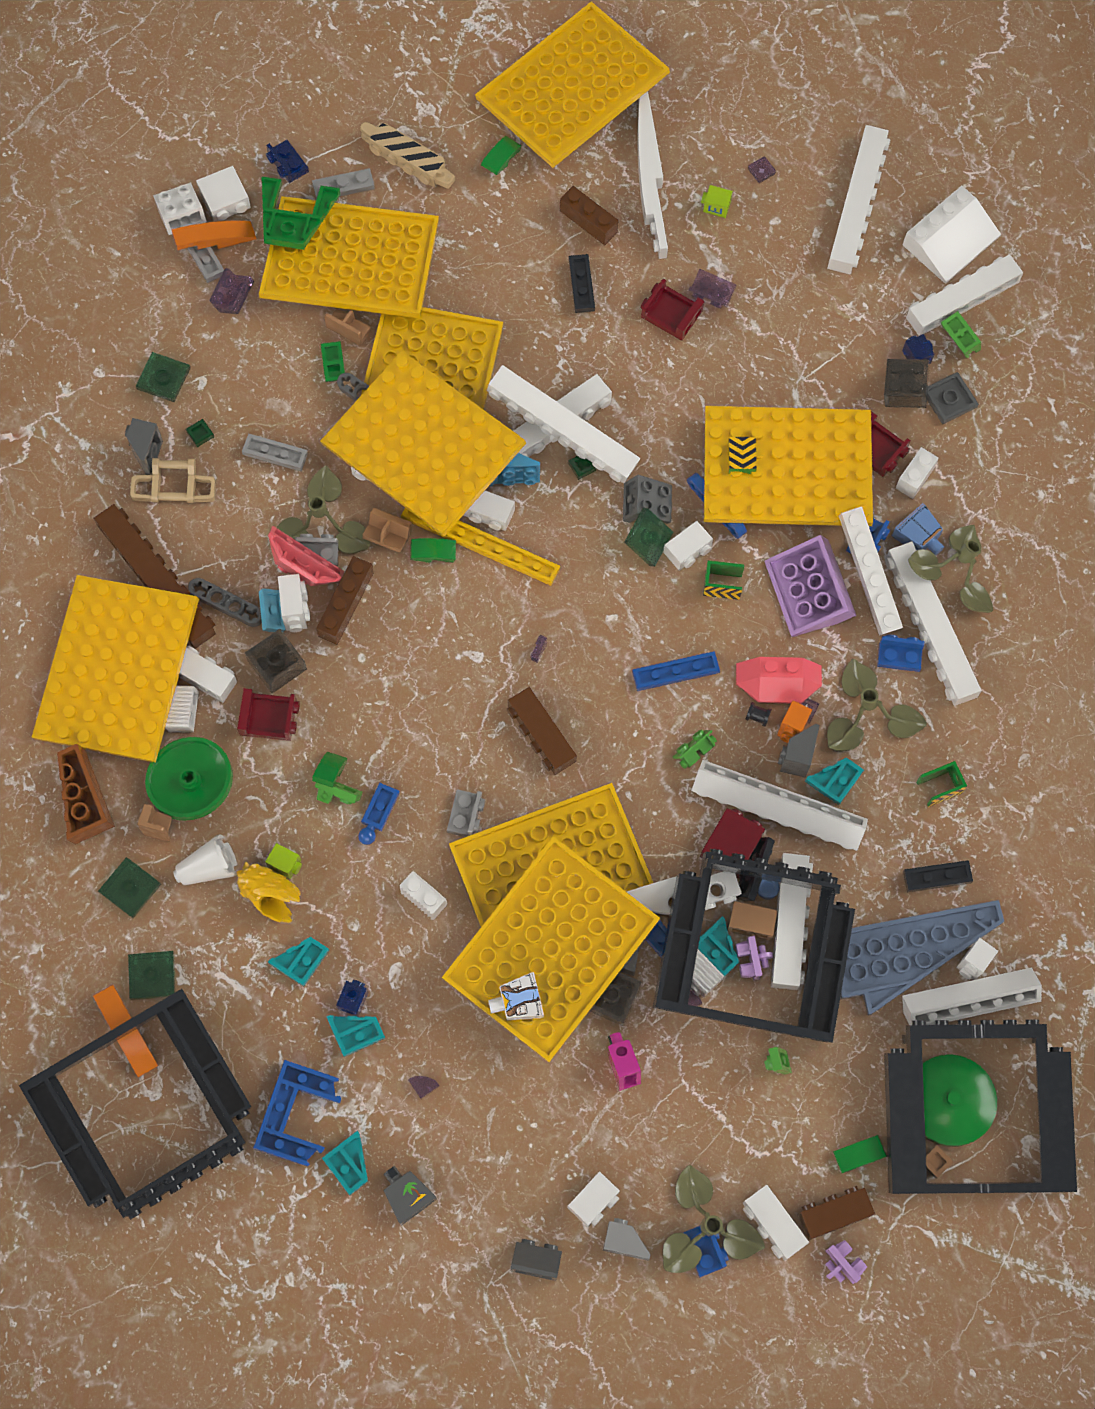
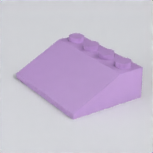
M822 535L765 560L792 637L829 627L856 616L830 542Z

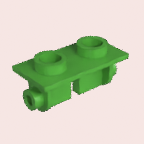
M702 729L697 731L692 736V741L688 744L684 743L677 748V753L673 758L681 759L682 761L679 763L684 769L690 768L701 758L696 752L697 750L702 755H705L715 746L716 738L713 735L709 736L713 731Z

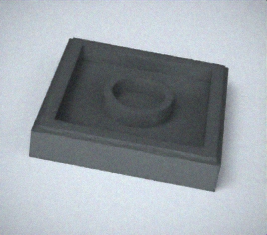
M958 372L922 390L923 395L942 424L978 408L979 405Z

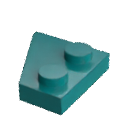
M846 757L836 764L828 766L812 776H808L804 782L837 805H840L864 769Z
M722 916L700 937L698 950L725 977L739 964V959L734 951L725 918Z
M309 937L299 945L287 949L283 954L271 958L268 963L304 987L330 950L314 938Z
M326 1016L344 1057L386 1039L376 1017Z
M356 1131L322 1158L349 1196L368 1182L360 1133Z

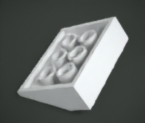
M961 185L906 233L903 246L946 284L997 240L1001 233L977 198Z

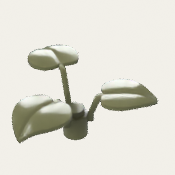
M328 466L321 468L308 485L307 494L310 511L307 512L306 524L303 525V522L298 518L289 517L277 526V529L295 540V537H300V534H309L306 529L309 527L311 516L316 518L327 516L337 531L340 532L335 538L339 541L338 549L341 552L354 554L368 549L371 545L370 541L362 538L366 530L362 524L356 521H348L344 524L343 529H341L329 514L325 501H335L341 495L342 485Z
M975 525L958 528L950 534L949 544L957 552L944 562L938 563L937 557L932 552L924 549L915 551L908 559L912 570L919 577L930 581L939 579L942 575L940 568L957 557L964 564L970 563L964 583L966 587L960 590V599L967 608L973 611L984 613L993 611L992 601L986 589L977 582L969 584L974 564L977 562L975 557L981 553V544L976 534Z
M852 659L843 672L842 688L850 697H857L861 694L860 711L854 723L850 719L843 717L837 718L830 723L827 730L828 747L835 751H849L858 747L863 740L864 732L856 726L859 724L864 710L871 711L877 706L884 716L890 719L888 729L898 738L912 737L924 729L927 722L918 711L907 705L894 706L891 709V715H889L883 707L882 701L878 700L879 695L875 690L877 686L876 674L867 666Z
M688 1165L679 1175L675 1187V1196L683 1208L688 1209L695 1206L705 1216L700 1225L702 1232L692 1240L684 1233L670 1235L663 1245V1268L671 1273H683L696 1267L701 1260L702 1252L694 1244L705 1235L713 1236L721 1233L722 1236H725L723 1247L727 1255L733 1259H746L765 1248L764 1241L751 1224L740 1219L731 1220L728 1222L725 1232L722 1220L718 1216H710L709 1212L704 1211L700 1207V1205L707 1204L711 1200L713 1186L711 1181L692 1165Z

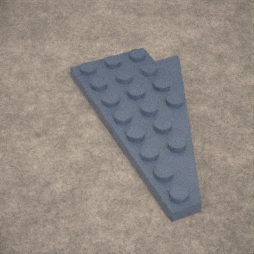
M999 900L852 928L841 999L863 995L867 1015H872L974 944L979 938L984 937L1004 922Z

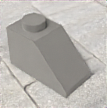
M614 1218V1222L609 1221L603 1251L647 1261L650 1259L649 1251L633 1226L627 1225V1220Z

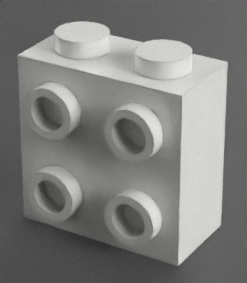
M233 166L196 180L199 193L214 222L226 220L232 215L243 213L251 208L249 197Z
M191 183L153 195L168 235L172 234L171 229L207 222Z
M299 574L278 576L281 614L286 631L300 632L302 629H307V621H310V612L307 604L308 593L305 581H301Z

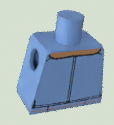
M924 503L896 526L892 537L903 545L913 542L916 550H926L928 548L935 556L945 547L937 540L943 529Z

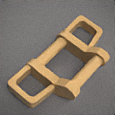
M153 458V475H135L131 478L130 496L133 501H148L152 503H159V501H187V503L213 502L215 500V478L196 475L195 459L184 461ZM161 469H188L187 493L160 492ZM152 481L151 495L136 494L138 482ZM196 482L211 483L210 494L195 496Z

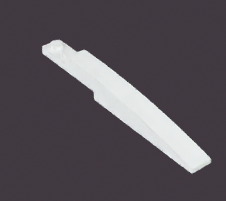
M647 91L639 98L637 150L640 195L645 225H650L651 234L655 235V240H653L654 252H658L659 259L667 258L668 245L658 189L662 188L663 172Z

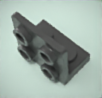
M636 475L624 483V522L631 523L640 517H645L666 524L671 523V484L641 475Z

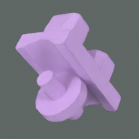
M755 936L748 937L746 941L735 945L737 957L749 956L750 963L739 965L741 978L753 977V981L760 980L762 976L760 961L763 968H768V960L774 958L773 952H766L765 945L758 946L760 952L758 954Z
M845 1240L825 1250L837 1265L835 1266L831 1260L825 1264L831 1271L826 1275L829 1280L835 1276L841 1283L845 1277L840 1270L852 1284L857 1283L861 1279L860 1275L867 1266L859 1257L851 1264L847 1262L844 1257L852 1251V1248Z

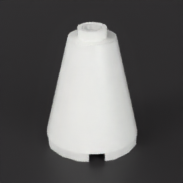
M221 834L215 836L175 866L176 870L173 872L178 883L181 882L183 885H190L236 876L237 873L234 871V866L237 865V861L229 843H223L221 840L225 837Z

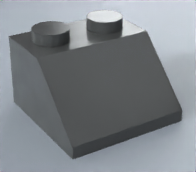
M132 418L131 424L126 427L125 437H127L129 446L144 473L152 475V459L158 458L163 444L157 423Z
M814 724L790 738L787 746L783 745L778 759V764H781L780 772L806 777L811 766L820 725Z
M522 1239L521 1242H516L511 1272L556 1281L562 1251H558V1246L545 1244L544 1247L535 1246V1241Z

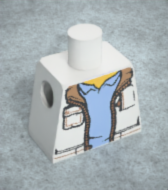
M534 972L501 985L499 988L502 997L488 1000L491 1013L505 1010L507 1020L544 1017Z

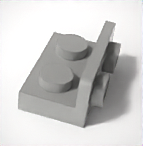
M300 534V537H295L296 541L335 566H338L339 541L337 538H334V535L322 534L321 538H313L312 534Z
M457 789L447 833L467 837L473 835L474 832H478L481 821L477 819L479 811L483 812L486 800L482 798L481 791H478L476 794Z

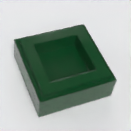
M204 419L185 429L196 447L214 438L213 432Z
M576 456L568 460V464L578 480L595 472L597 469L592 465L593 462L587 458L582 459Z

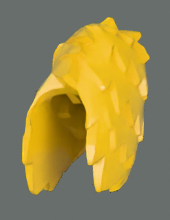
M245 862L242 870L236 871L240 894L248 898L264 916L277 922L291 923L292 919L290 916L292 913L286 907L284 901L299 902V896L301 895L299 888L287 880L285 876L273 872L270 868L260 866L257 863L249 866Z

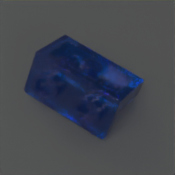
M288 140L275 147H272L270 143L266 145V157L271 164L274 163L277 166L276 169L281 178L285 177L291 183L309 172L308 166Z

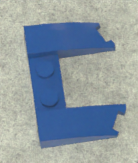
M284 1060L253 1149L308 1167L310 1164L307 1160L316 1151L321 1154L325 1147L283 1133L298 1091L340 1104L341 1096H335L334 1082H339V1078Z

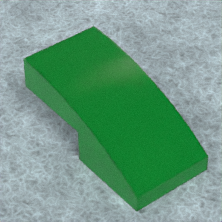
M505 135L487 154L481 166L498 175L508 166L509 160L520 152L521 145Z
M341 341L322 343L320 345L325 382L337 381L338 377L345 373Z
M437 538L412 539L410 560L431 563L432 560L453 563L456 560V540Z
M327 751L312 776V781L333 788L348 758Z
M879 1135L833 1151L841 1173H846L887 1157Z

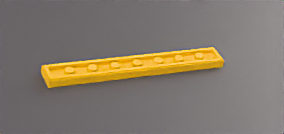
M407 508L401 514L402 519L410 521L414 525L445 539L456 540L457 544L550 586H552L560 570V565L458 520L445 536H442Z

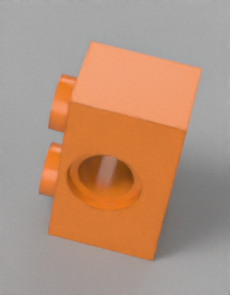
M792 700L777 736L782 741L788 743L790 738L801 733L808 722L812 709Z

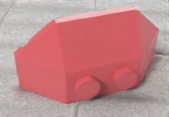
M271 527L268 534L274 562L282 572H289L292 575L299 574L301 581H305V585L308 584L309 586L334 583L341 580L344 574L343 570L276 527Z
M757 657L736 663V685L758 703L791 704L792 700L802 704L816 690L821 688L822 669L821 665L805 658Z

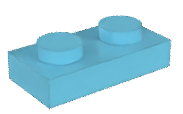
M262 588L259 591L263 631L282 633L286 629L281 614L279 590Z

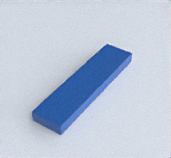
M715 651L632 669L637 691L720 673Z

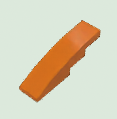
M218 221L171 229L177 250L197 246L199 250L217 245L218 249L256 240L251 221Z
M113 984L93 995L111 1030L132 1018ZM139 1029L117 1040L138 1077L158 1066Z

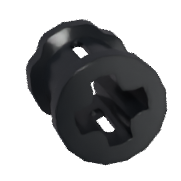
M751 702L745 720L751 719L762 723V726L766 727L772 709H764Z

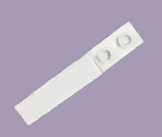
M723 871L711 875L705 910L716 907V902L724 901V904L737 901L736 896L742 893L735 873ZM676 877L627 891V893L654 914L670 915L671 908L668 905V900L673 898ZM712 885L720 887L721 894L719 896L712 895L710 891Z

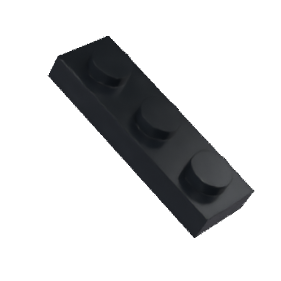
M589 254L571 255L568 257L575 313L595 311Z
M761 837L748 860L753 861V858L766 859L768 864L775 840L770 837ZM741 875L739 887L742 894L736 896V898L740 901H755L762 879Z
M969 860L903 870L907 893L971 884L973 882Z

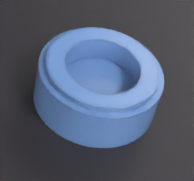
M762 879L758 895L765 900L775 898L780 889L779 883Z

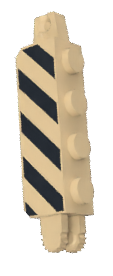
M368 122L361 124V137L369 143L370 150L375 155L384 157L390 164L399 166L407 174L414 175L426 185L429 184L435 187L438 184L449 189L454 183L455 176L445 168V161L442 156L386 123L379 124L378 127Z

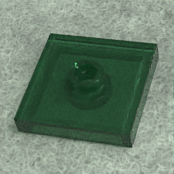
M152 352L136 384V389L175 402L191 367L189 364Z
M643 508L624 543L649 566L655 567L664 551V545L669 542L673 531L650 509Z
M126 857L98 892L133 919L162 884Z
M174 951L128 954L130 1000L168 997L175 993Z

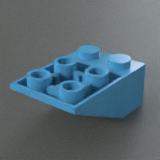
M518 453L489 486L494 484L511 486L515 483H524L525 485L540 483V462Z

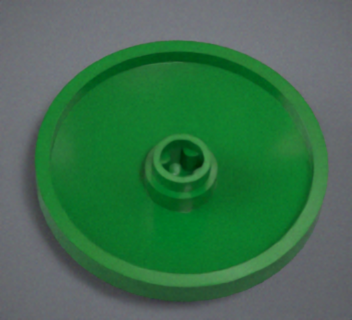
M201 737L181 738L164 746L158 752L156 763L150 762L146 772L145 787L150 801L159 812L167 814L176 820H195L212 813L225 801L232 787L233 769L223 749L211 740Z
M954 1054L939 1055L923 1063L925 1138L942 1146L958 1147L970 1144L983 1136L991 1127L997 1112V1094L987 1072L971 1059Z

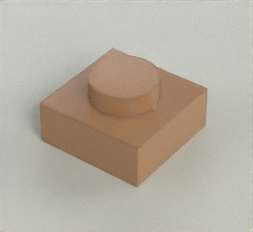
M937 1145L926 1155V1169L935 1179L953 1163Z

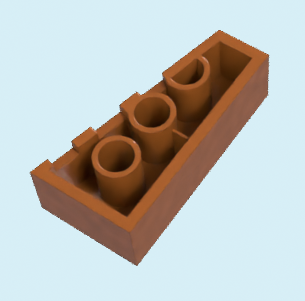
M75 744L57 752L59 775L63 790L61 793L65 808L64 820L67 826L66 838L76 845L115 827L86 750L79 744Z

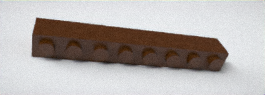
M113 504L93 518L100 531L145 587L190 595L184 584L180 586L177 583L178 577L173 570L165 568L164 565L166 563L160 554L155 555L152 552L153 546L148 539L145 538L143 540L140 537L141 531L136 524L128 522L127 519L129 517L123 508L118 509ZM199 603L188 639L195 649L216 635L213 628L216 626L208 615L205 617L201 613L203 609Z

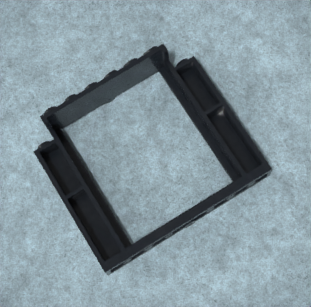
M710 849V852L706 851L703 853L699 877H696L697 873L691 871H683V874L679 873L676 877L652 1008L833 1043L855 909L849 908L848 903L836 902V905H834L835 895L840 894L841 885L837 884L838 878L832 877V873L826 871H819V874L811 873L810 868L806 867L788 868L789 864L775 862V865L767 864V860L762 858H753V861L747 860L745 855L737 853L727 856L723 855V851L717 849ZM712 869L820 891L797 1026L688 1005Z
M183 989L178 990L19 1085L87 1206L91 1207L94 1205L97 1208L107 1202L106 1197L110 1195L116 1210L119 1211L124 1219L126 1217H129L130 1220L142 1213V1207L147 1204L150 1207L156 1205L163 1200L162 1195L168 1191L171 1195L183 1188V1182L188 1179L191 1182L204 1175L202 1170L209 1166L211 1169L216 1168L223 1163L222 1158L228 1154L232 1157L244 1150L242 1146L246 1144L232 1120L237 1118L239 1121L249 1115L248 1110L252 1106ZM158 1017L227 1136L126 1198L57 1076Z
M926 1020L912 1021V1025H906V1035H902V1044H906L907 1053H904V1048H890V1053H884L889 1193L1077 1192L1071 1052H1064L1063 1047H1049L1048 1052L1047 1024H1040L1039 1020H1025L1026 1024H1017V1020H1003V1024H994V1020H980V1024L971 1025V1020H957L958 1025H949V1020H935V1025H926ZM1032 1038V1043H1035L1041 1182L927 1183L922 1039Z

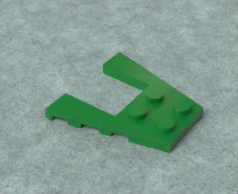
M262 177L264 244L304 250L339 198L340 188L321 185L313 213L306 214L275 209L282 187V179Z

